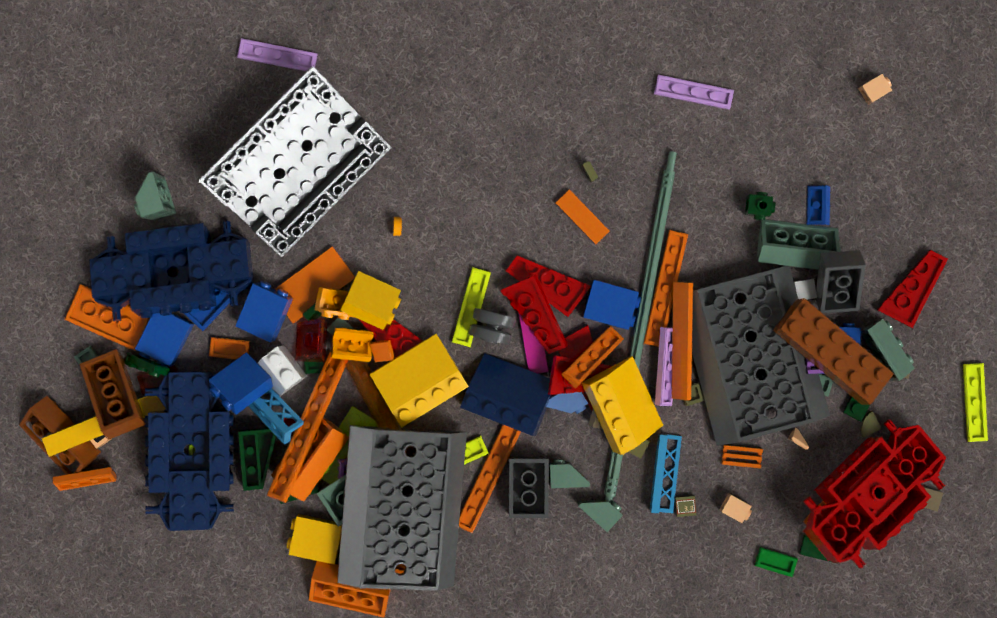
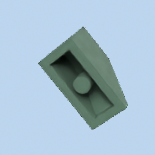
M554 459V463H549L551 488L590 487V482L569 462L565 463V459Z
M591 500L578 503V506L606 532L623 516L620 512L622 508L615 501L610 503L605 500Z

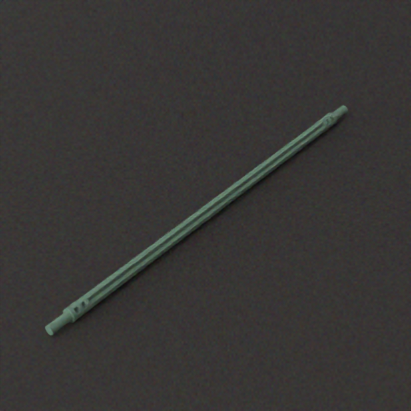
M669 151L666 170L663 171L640 296L641 300L630 350V356H633L638 369L675 176L674 165L677 152ZM613 451L611 453L604 495H606L605 501L612 503L613 497L616 495L623 455Z

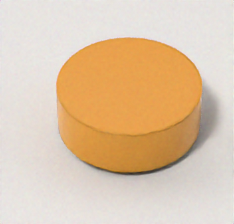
M394 216L393 236H400L402 218Z

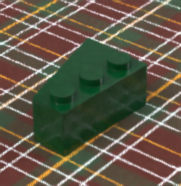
M269 428L239 430L243 491L263 489L276 435Z

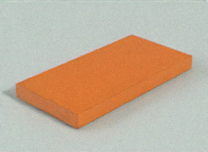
M332 246L275 288V290L282 289L289 293L288 296L293 298L287 312V317L294 324L304 317L303 313L316 302L319 287L340 290L354 280L355 276Z
M80 284L64 320L137 351L135 348L150 318H141V316H138L131 310V306L127 305L120 310L121 321H113L111 308L95 302V299L92 298V289Z

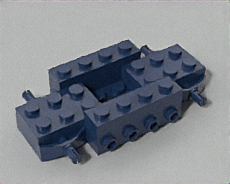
M230 221L222 222L224 233L212 242L210 231L203 223L125 233L126 252L120 251L115 247L114 236L106 237L107 250L93 259H89L92 298L98 304L111 308L113 321H121L120 310L129 304L131 305V310L138 316H141V318H151L156 313H160L161 316H168L176 311L189 313L192 312V309L210 310L211 307L217 306L215 289L228 293L230 306H238L237 294L254 283L250 243L247 239L231 232ZM172 268H178L179 270L176 277L169 276V271Z
M211 371L169 372L168 376L165 375L159 387L145 388V392H153L145 393V396L159 397L166 411H149L148 416H145V428L148 427V435H145V447H148V455H145V467L149 469V475H145V486H149V493L166 492L161 503L158 506H146L145 513L160 515L169 531L210 530L220 513L234 512V504L220 503L214 491H230V484H233V473H229V465H233V453H229V445H233V434H229V426H233V414H229L227 410H212L218 398H215L209 390L211 388L209 379L213 377ZM188 444H192L195 447V453L192 455H187L184 452V447Z

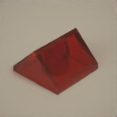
M320 318L297 323L295 361L325 362L327 322L325 319Z

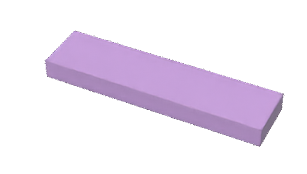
M241 38L237 58L306 72L311 66L315 68L318 54Z
M662 75L657 76L654 95L728 110L731 108L734 90Z
M660 327L655 405L672 406L673 328Z

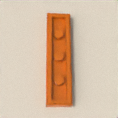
M610 325L562 373V376L576 389L624 338Z

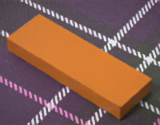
M570 189L556 202L558 207L595 245L610 232Z
M111 467L53 477V484L59 491L117 481L116 473Z

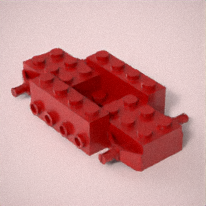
M888 419L884 422V425L891 432L888 444L882 437L867 438L814 489L826 503L825 505H816L810 496L803 501L811 512L803 531L828 561L841 563L853 560L859 569L863 568L866 563L859 556L861 548L865 550L883 549L891 537L900 533V528L904 524L913 520L914 514L927 506V501L931 496L920 483L931 481L938 490L945 486L938 476L946 457L920 425L900 428L896 427L891 419ZM877 487L882 492L879 499L874 494Z

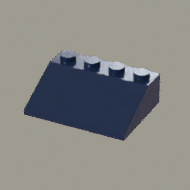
M484 353L467 388L460 408L531 436H536L551 395H548L550 378Z

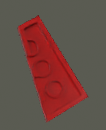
M929 250L878 307L877 311L913 328L948 258Z

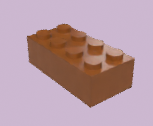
M117 349L80 363L100 430L108 440L146 425L124 358Z

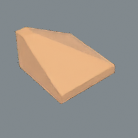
M795 427L788 437L789 440L808 450V444L800 431Z

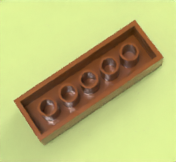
M805 298L795 300L773 329L776 334L861 405H871L894 374Z

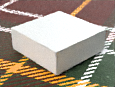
M814 279L794 282L798 299L805 298L808 300L817 298Z

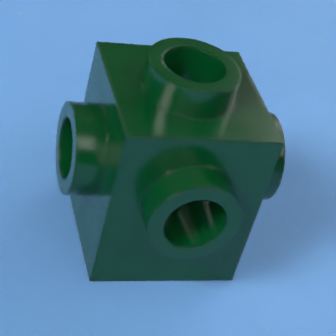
M756 192V195H747L745 215L754 216V220H765L766 217H770L771 213L775 212L776 203L773 202V197L768 196L766 192Z

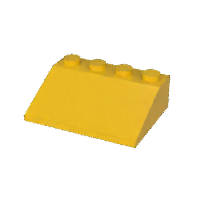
M437 333L370 373L371 378L401 427H404L469 387Z
M633 356L582 382L613 452L620 455L627 453L639 446L663 426Z

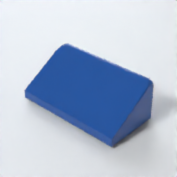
M807 186V225H829L830 186Z

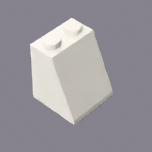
M284 345L277 346L258 362L259 366L271 377L272 389L279 396H282L307 377Z

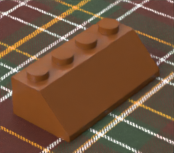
M48 396L33 405L19 424L47 455L44 443L37 436L43 437L49 432L54 434L75 425L71 418L64 414L57 403ZM36 422L32 425L34 433L30 430L26 423ZM91 441L59 453L60 460L55 455L50 458L67 475L72 473L65 465H71L77 460L80 465L74 473L82 472L97 458L101 451L98 448L96 449Z

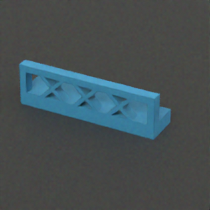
M271 388L266 392L271 396L270 400L259 397L248 407L285 445L291 441V433L301 427L304 421ZM272 405L281 406L283 412H274L271 409ZM284 418L293 419L296 423L288 427L284 423Z
M658 433L650 502L651 513H673L682 436ZM675 439L677 440L676 448L669 452L667 450V440ZM670 456L674 461V467L667 472L664 468L665 459ZM668 475L672 480V486L665 491L662 483L663 479ZM664 495L670 500L669 509L660 508V501Z

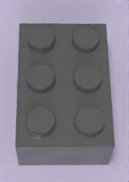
M860 250L820 253L816 287L817 298L815 299L821 313L859 311L866 267Z
M509 457V518H548V457Z

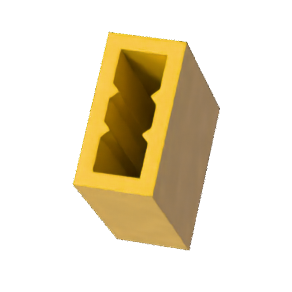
M358 271L340 311L384 330L387 324L390 325L393 321L395 314L392 311L394 308L397 309L400 304L401 298H399L401 290Z
M298 514L291 523V530L294 531L292 538L289 537L287 542V549H290L289 555L335 564L340 547L342 524L337 526L334 521Z

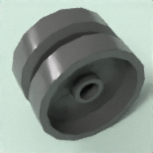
M475 308L473 313L474 320L484 323L483 326L471 324L468 335L479 337L480 340L495 344L498 342L510 345L512 335L501 331V327L513 329L516 318Z

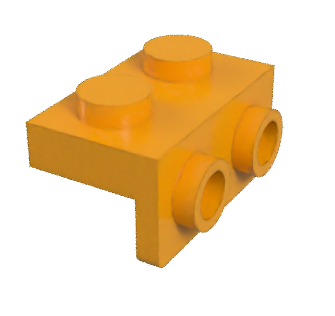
M319 287L314 310L321 312L323 317L333 318V315H338L337 318L349 320V317L353 316L340 311L349 291Z
M335 328L331 340V358L370 362L372 358L370 344L373 339V332Z

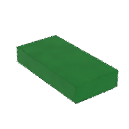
M760 547L755 566L793 577L798 558Z

